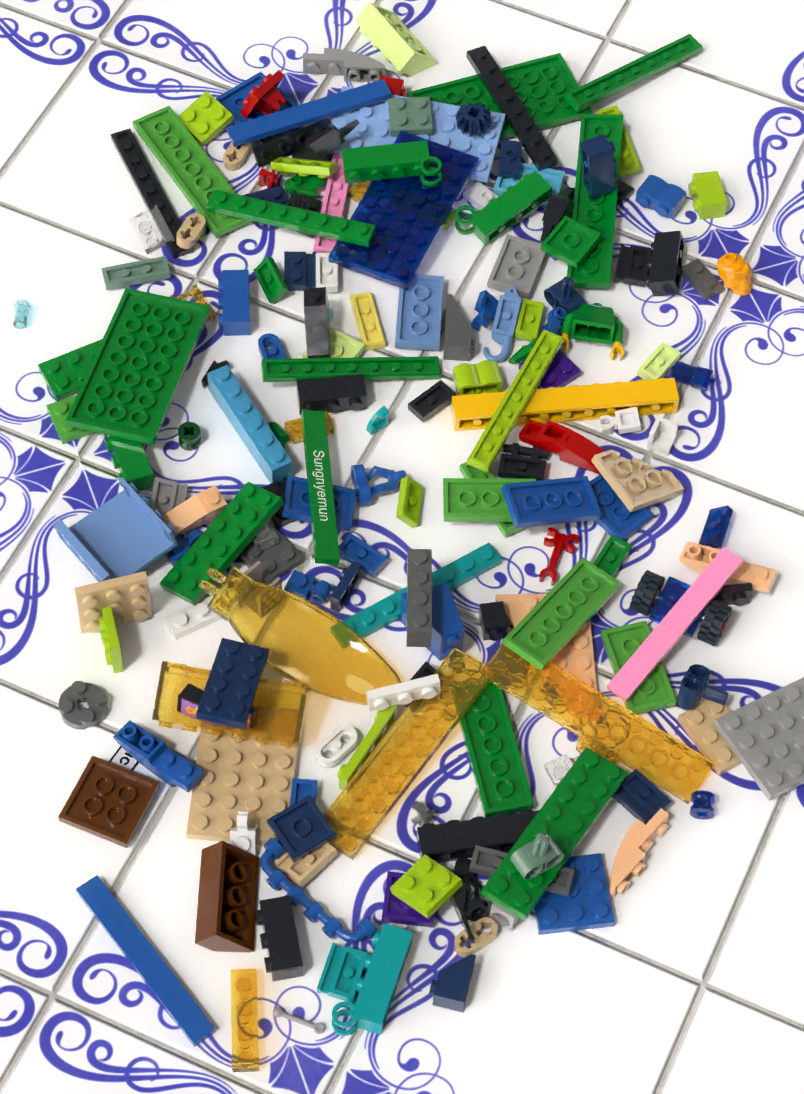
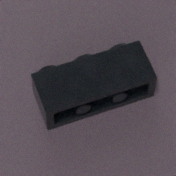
M681 231L655 233L654 242H651L652 258L649 259L650 275L646 277L647 287L651 288L653 297L679 295L685 252V242Z
M364 374L296 380L299 415H301L302 410L336 413L367 409Z
M290 895L259 900L260 910H256L255 913L257 925H262L264 933L260 934L262 949H267L268 957H264L266 973L271 972L272 981L302 977L303 962Z

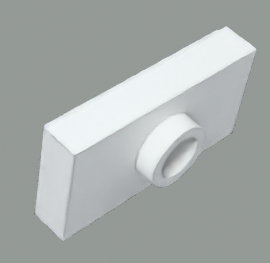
M479 181L463 192V197L480 210L491 199L499 197Z

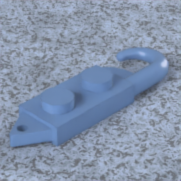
M514 285L504 295H500L491 336L496 343L502 345V349L499 355L493 356L489 354L488 348L484 347L483 354L489 361L502 362L510 353L522 304V298H519Z

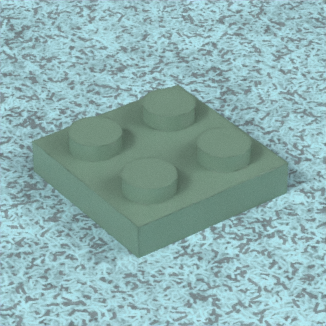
M430 96L388 99L390 136L433 134Z

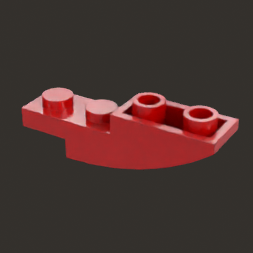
M529 419L518 434L519 441L559 454L560 461L600 474L591 460L594 455L605 451L589 439L565 426L550 420L543 424Z

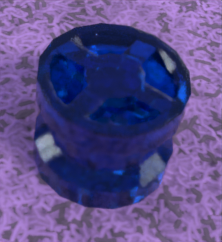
M704 790L693 792L691 794L693 805L690 807V815L701 820L713 818L715 814V809L713 808V804L716 801L715 794Z

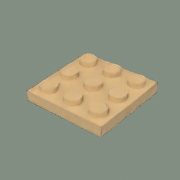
M146 571L74 588L82 634L94 633L100 630L98 618H102L101 608L111 606L115 627L133 621H143L146 618L152 617Z

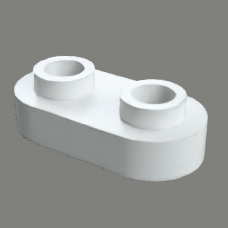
M348 725L336 728L317 746V762L323 767H333L356 747V730ZM348 739L349 742L343 743L341 740ZM327 754H329V755H331L332 757H331V758H325L324 756L327 755Z

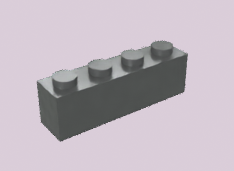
M408 549L406 647H431L432 549Z

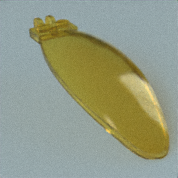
M236 567L231 568L227 576L216 569H208L207 575L214 581L221 583L219 589L206 580H201L199 583V587L202 590L213 595L207 608L225 621L228 620L244 643L268 648L269 656L266 664L283 677L301 687L337 700L368 705L366 691L401 683L395 670L363 638L330 613L301 597L267 584L254 582V580Z

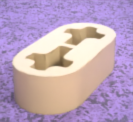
M232 142L230 143L223 155V164L227 170L237 171L242 167L251 152V142L236 147L233 146Z
M193 213L186 218L177 231L176 243L179 247L190 249L197 243L205 230L206 219L204 216Z
M483 917L470 925L475 943H470L469 949L466 946L461 947V941L465 943L470 941L465 929L455 937L454 950L457 955L463 958L470 954L474 955L496 939L498 925L492 918ZM482 927H484L485 929H488L489 927L491 928L490 934L484 932L481 935H479L481 933Z

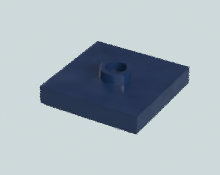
M310 795L267 819L268 826L293 863L336 838V833Z

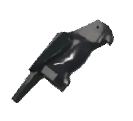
M356 119L339 130L330 122L326 130L309 137L305 147L300 148L292 155V158L322 161L345 142L343 138L359 125V121Z
M565 186L558 194L549 197L542 218L544 222L540 242H544L564 216L568 217L571 214L575 188Z
M466 858L455 862L453 873L462 879L463 885L450 899L462 927H464L471 944H473L475 939L468 920L472 922L485 917L488 903L480 899L479 887L472 878L474 873L469 872L471 859Z

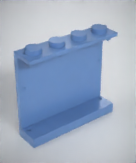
M123 477L119 478L124 489L122 492L70 528L61 519L53 524L59 538L98 582L139 573L178 545L174 537L176 531L170 523L165 524L157 509L153 511L147 498L144 495L140 497L135 485L132 482L128 484Z

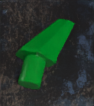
M532 339L528 345H523L508 362L510 364H517L527 359L537 340Z
M269 422L270 429L285 450V443L290 440L276 422Z

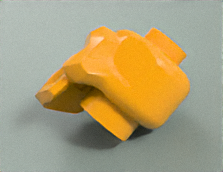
M727 253L719 258L717 262L718 275L724 281V285L732 289L735 294L749 295L752 289L750 278L753 275L749 262L745 261L737 253Z

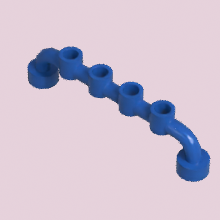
M270 838L263 845L266 850L261 857L260 863L262 870L269 877L266 880L268 885L275 891L280 887L287 892L285 896L290 895L292 906L296 907L300 903L306 908L303 914L312 923L317 919L324 924L322 931L329 938L333 939L337 935L346 942L354 943L361 941L365 937L371 939L378 929L366 917H363L356 924L358 928L356 932H349L343 928L337 919L329 916L317 902L307 897L301 888L293 885L281 871L276 870L271 865L272 857L278 859L285 852L284 848L273 838Z

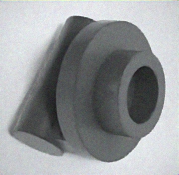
M413 802L412 808L418 815L411 819L412 823L418 822L419 826L433 820L434 809L425 811V805L422 802Z

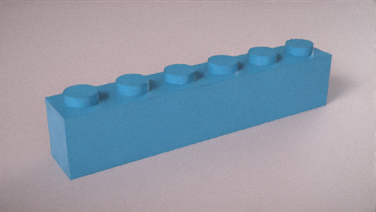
M225 365L207 373L208 390L270 484L276 481H283V478H288V475L293 476L292 460L229 366Z

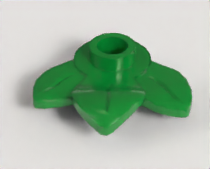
M296 174L285 181L287 193L291 194L293 190H296V193L300 195L303 193L311 197H317L316 189L327 185V181L324 178H319L318 175L313 174L310 176H299Z

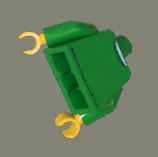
M583 303L578 310H574L565 316L561 329L562 337H564L565 353L569 350L568 336H570V338L609 345L613 343L614 346L609 355L610 359L613 360L614 353L620 355V361L623 358L624 348L621 344H623L624 325L617 316H614L611 307H605L600 303Z

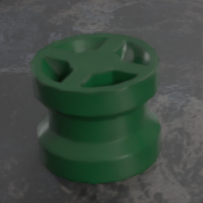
M185 422L178 428L179 446L184 450L192 451L201 445V430L196 423Z

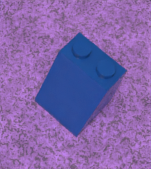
M445 583L432 586L431 647L426 648L439 661L445 659L453 660L463 655L465 630L449 585ZM403 593L401 596L400 619L405 627L407 623V593Z

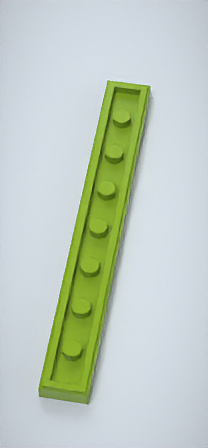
M547 330L542 331L468 457V465L488 473L563 344L564 337Z

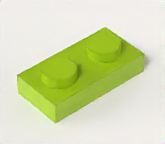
M522 300L514 338L527 341L537 340L544 309L543 302Z
M409 476L401 479L396 517L413 528L419 525L424 487Z

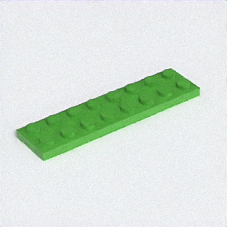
M170 106L133 121V128L197 214L204 216L206 226L215 238L252 222L207 211L206 205L214 189L233 194L236 193Z

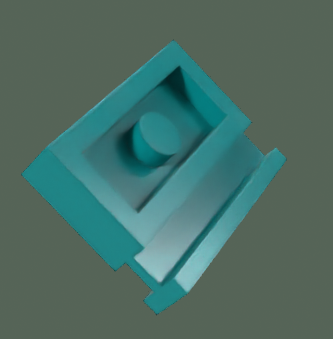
M333 942L317 986V993L321 994L322 992L330 997L348 1002L354 1000L359 978L363 975L365 961L369 953L347 946H338Z

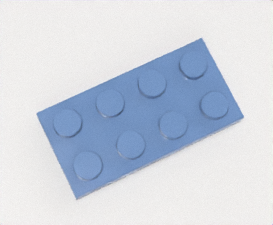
M400 274L395 348L439 351L444 276Z

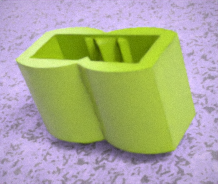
M484 360L477 364L461 363L453 369V380L457 395L502 392L503 380L497 361Z

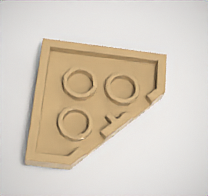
M612 449L594 455L591 460L630 512L681 495L684 490L672 472L665 469L658 471L650 468L649 463L636 458H632V460L620 456V452Z

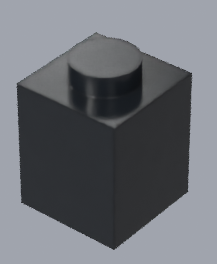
M504 602L480 604L479 621L483 640L497 641L505 638L508 631V622Z

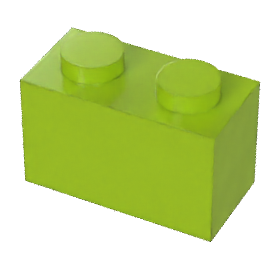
M718 171L693 173L692 181L688 184L689 194L693 195L694 211L698 212L699 219L725 217L727 200Z

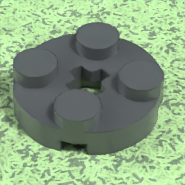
M75 681L59 698L58 707L61 718L66 725L74 729L83 730L85 727L92 725L95 727L105 719L108 712L105 692L92 683ZM81 702H87V705L89 707L82 708V710H80L78 704Z

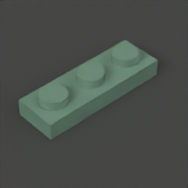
M166 256L101 268L106 290L171 278Z

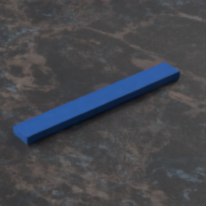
M382 79L228 126L226 130L233 146L236 147L391 99V92L385 80Z
M98 875L76 888V893L191 1044L195 1047L215 1033V1027Z

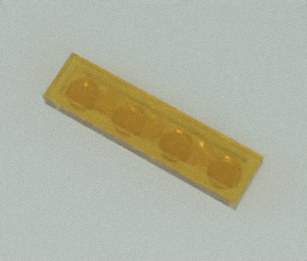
M257 968L230 969L232 1072L259 1071Z

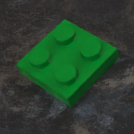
M564 216L541 244V250L577 269L600 242L601 234Z

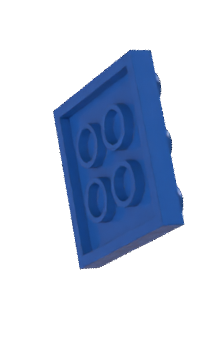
M261 71L215 98L234 116L235 119L231 122L232 125L264 116L257 109L247 118L240 114L244 107L242 103L249 96V92L256 85L259 87L262 84V80L266 77ZM277 87L286 100L284 105L280 104L279 111L297 106L291 98Z
M602 854L570 856L563 866L575 870L568 897L545 891L534 907L538 935L613 927L615 924Z

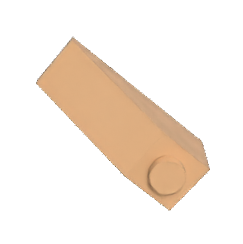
M216 485L195 494L162 516L163 522L172 525L176 531L174 536L176 537L179 534L187 533L216 519L227 506V503Z

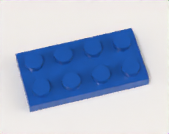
M588 476L504 484L501 488L515 529L599 520L602 515Z

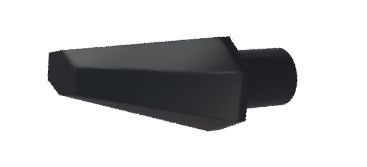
M215 360L213 361L201 380L203 388L208 385L207 373L225 365H228L230 368L227 360L217 363Z

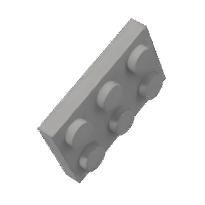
M507 234L488 279L487 287L507 292L514 285L518 296L529 299L547 254L541 250V243Z

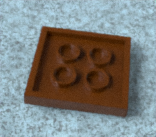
M92 755L59 814V821L128 848L160 788V782Z

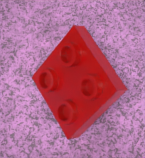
M280 70L274 75L269 73L262 80V84L259 87L256 85L249 92V96L242 103L244 107L240 114L247 118L256 109L264 115L271 114V111H279L280 104L284 105L286 100L278 91L277 86L285 75Z

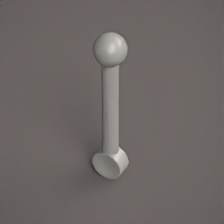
M280 1007L273 1009L272 1013L275 1017H284L312 1028L316 1034L324 1032V1025L322 1023H311L283 1012Z

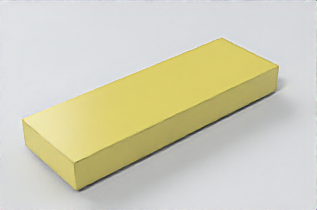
M366 292L350 295V303L361 343L365 344L364 351L385 348L386 343L372 293Z

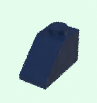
M470 954L439 971L438 979H432L429 995L433 996L432 1005L463 1013L476 955Z

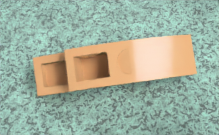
M688 541L679 558V562L696 573L701 574L721 550ZM743 561V564L725 585L751 583L754 590L769 593L777 577V570Z
M662 808L646 825L637 819L623 838L613 863L609 882L611 899L618 893L623 894L630 885L629 880L633 876L638 877L643 872L646 866L644 864L645 856L653 844L652 840L656 836L661 837L667 830L669 814Z

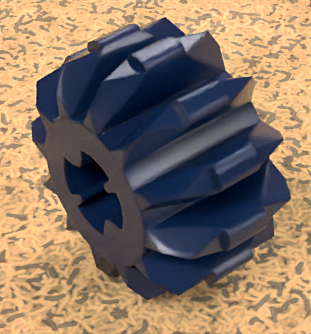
M477 101L475 104L467 102L466 106L461 105L456 114L457 128L462 131V134L469 133L470 137L473 134L480 137L481 132L487 133L491 125L490 109H486L485 104L478 105Z

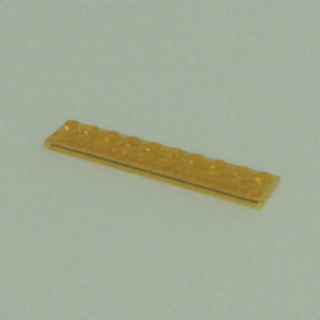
M501 643L481 671L483 678L633 771L637 769L649 781L687 804L690 803L715 764L710 759L552 662L541 671Z
M455 647L452 649L434 673L439 676L441 694L430 699L414 700L410 703L325 812L324 817L336 833V838L328 842L330 845L352 860L356 857L494 677V669Z

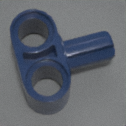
M566 276L544 290V297L552 308L562 307L566 310L567 314L578 310L581 304L586 303L584 298L574 289L575 280L572 277L568 278Z
M694 664L689 667L682 679L677 704L685 709H695L700 701L705 698L725 705L729 694L726 691L708 685L710 670L703 665Z

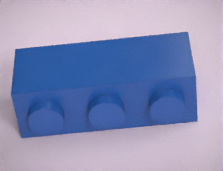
M222 270V279H218V292H223V296H218L219 310L223 309V314H218L219 327H223L224 336L250 335L249 270Z

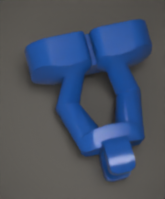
M363 464L351 465L350 470L359 507L369 506L372 495L398 490L401 479L407 476L404 470L395 472L394 470L373 466L367 474ZM375 475L387 479V482L370 487L368 484Z

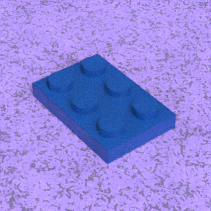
M601 474L590 481L602 513L600 519L594 521L610 536L613 535L624 541L653 519L654 514L647 507L630 512Z
M288 475L282 517L311 523L307 479ZM332 484L337 529L350 531L353 521L356 489Z

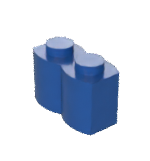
M649 175L638 188L635 201L644 208L655 210L662 217L673 218L685 203L686 191L677 185L668 184L658 176Z

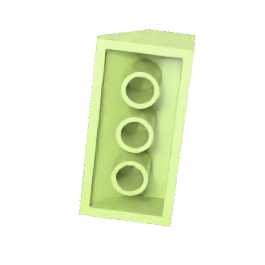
M369 2L355 20L360 26V32L371 39L370 43L375 48L383 52L381 54L382 57L394 65L393 69L398 74L402 75L404 73L413 76L438 63L394 12Z

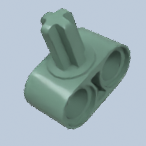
M538 833L534 841L517 849L511 855L510 861L524 880H530L558 865L563 860L564 854L550 835Z

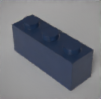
M605 134L581 142L583 182L591 198L594 199L615 191L617 175L614 167L617 165L613 153L616 152L613 142L611 140L608 141Z

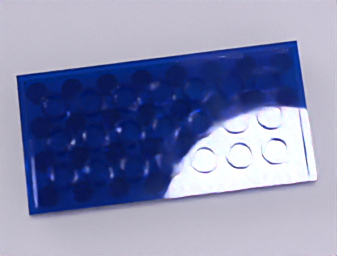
M401 130L394 144L424 141L427 139ZM427 140L429 156L437 157L442 163L440 171L442 174L441 182L437 186L428 187L422 184L420 176L372 180L350 220L376 225V232L370 246L366 247L338 240L328 256L329 262L408 291L475 171L479 158ZM430 162V167L438 168L437 163ZM424 175V179L432 182L438 179V175Z

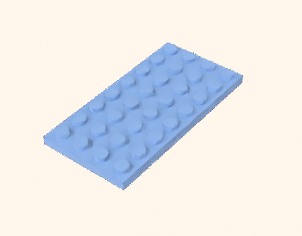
M343 86L341 92L353 89V87ZM391 94V99H392V98H411V97H405V96H399V95H393V94ZM388 100L333 116L331 122L338 130L356 119L359 121V125L343 138L345 142L329 155H333V153L342 155L341 149L427 140L429 156L437 157L442 163L440 171L442 175L488 183L506 114L490 111L492 121L487 133L481 132L480 137L476 134L470 137L469 133L462 134V131L456 125V114L460 106L430 101L433 134L390 136ZM430 162V167L438 168L437 163Z

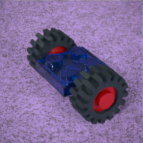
M646 570L634 591L630 609L649 616V620L659 624L691 585L669 576L663 590H661L665 577ZM714 600L711 605L710 603L683 635L693 639L702 622L697 639L715 647L729 621L732 607Z

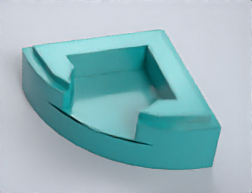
M385 406L381 407L370 419L366 428L370 435L389 425V410Z

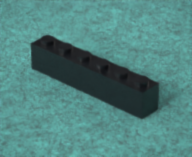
M528 809L516 814L500 813L494 817L487 818L477 816L471 820H450L436 825L434 823L424 824L421 827H417L416 840L419 856L421 858L425 854L437 863L466 858L471 859L475 845L509 853L539 810L533 811Z

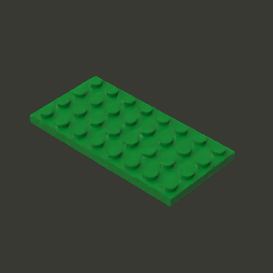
M561 53L500 68L539 130L581 119L582 114H592L590 107L577 113L565 100L566 93L579 86ZM477 74L407 92V97L430 96V101L457 106H466L467 102L475 104L477 101L478 105L485 104L486 109L501 113ZM506 119L500 140L516 136Z
M126 288L66 418V425L154 445L211 312L210 306Z

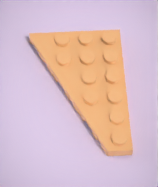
M547 593L497 594L495 602H504L507 621L515 628ZM589 620L541 671L550 686H553L559 695L562 704L569 710V714L574 722L599 721L600 718L591 622Z

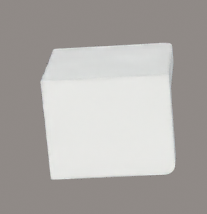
M657 416L649 433L647 449L668 456L676 440L679 424Z

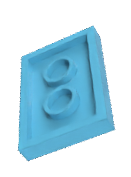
M520 162L519 178L498 176L493 192L498 196L502 195L506 188L516 185L524 175L531 174L536 170L552 187V195H556L561 191L565 171L551 168L538 171L535 165Z

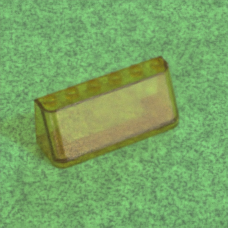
M162 661L152 720L158 721V726L173 728V724L183 725L182 730L197 732V728L207 729L206 734L221 736L222 732L231 733V738L245 740L246 736L256 737L255 742L270 744V739L280 741V746L294 748L295 743L300 744L311 693V686L309 684L261 678L252 705L257 710L256 724L253 728H245L243 730L206 723L178 712V695L188 683L204 691L211 670Z

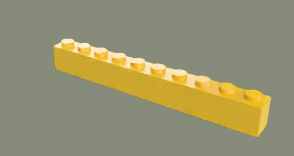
M675 378L630 382L618 381L606 384L595 383L592 385L536 389L515 426H525L529 419L543 424L548 420L555 423L597 420L603 415L615 417V411L637 407L639 416L677 413L679 395ZM507 391L452 396L451 413L454 431L485 429Z

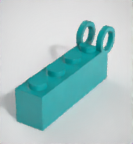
M385 923L382 926L381 932L376 931L372 946L375 947L373 955L368 954L364 969H367L365 978L360 977L357 984L356 992H359L357 1001H342L337 1003L332 1009V1028L335 1033L341 1036H349L357 1028L381 1035L412 946L413 932ZM342 1007H348V1008H350V1010L343 1009V1010L337 1011L338 1009H340V1008H342ZM342 1015L350 1016L352 1020L349 1022H341L337 1018ZM337 1026L341 1028H349L352 1026V1028H350L349 1030H341Z

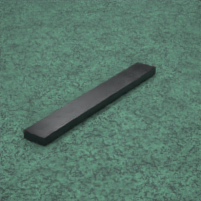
M131 129L110 134L111 141L173 259L193 253V247L183 249L177 245L176 236L181 223Z

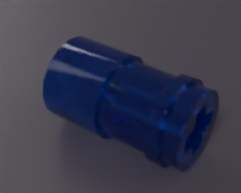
M676 361L671 378H675L676 383L690 385L692 388L706 392L709 385H714L715 379H712L713 370L689 365L683 361Z

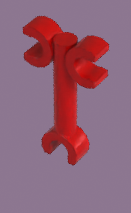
M548 528L547 535L553 538L545 537L543 545L554 547L547 568L542 569L540 572L539 582L542 583L544 577L549 576L552 578L551 586H554L557 582L556 568L562 551L565 549L566 552L575 554L576 546L569 543L578 544L579 536L576 534H559L555 528Z

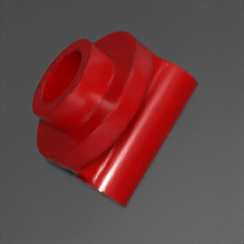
M261 169L259 171L258 185L261 187L268 186L270 189L272 186H277L279 174H275V169H272L271 172Z

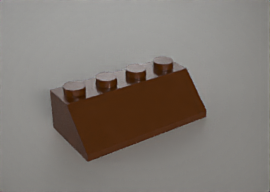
M220 841L202 849L195 944L216 952L251 953L254 951L259 857L225 841Z

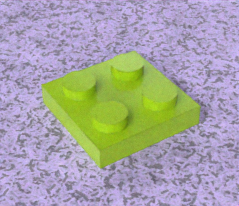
M205 91L178 116L191 135L204 147L235 119L208 91Z
M111 606L101 608L102 618H98L101 640L105 649L107 665L112 664L114 673L123 672L120 644Z
M424 854L390 887V890L394 896L429 919L463 883L460 877Z

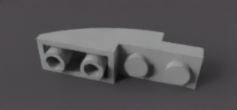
M324 48V54L303 53V74L344 75V81L375 82L379 80L380 76H385V64L360 53L335 48Z

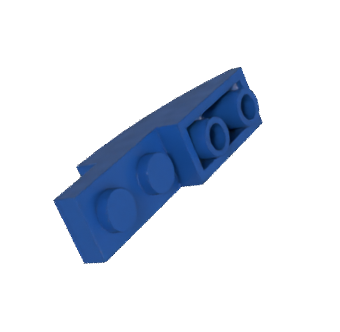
M131 720L113 736L114 740L135 760L171 787L177 785L189 793L205 776L201 768L168 749L163 740Z

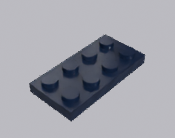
M222 638L196 712V718L245 730L269 656V649Z

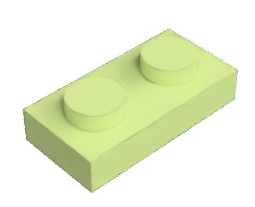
M662 342L639 367L637 375L645 380L663 378L680 359L681 352Z

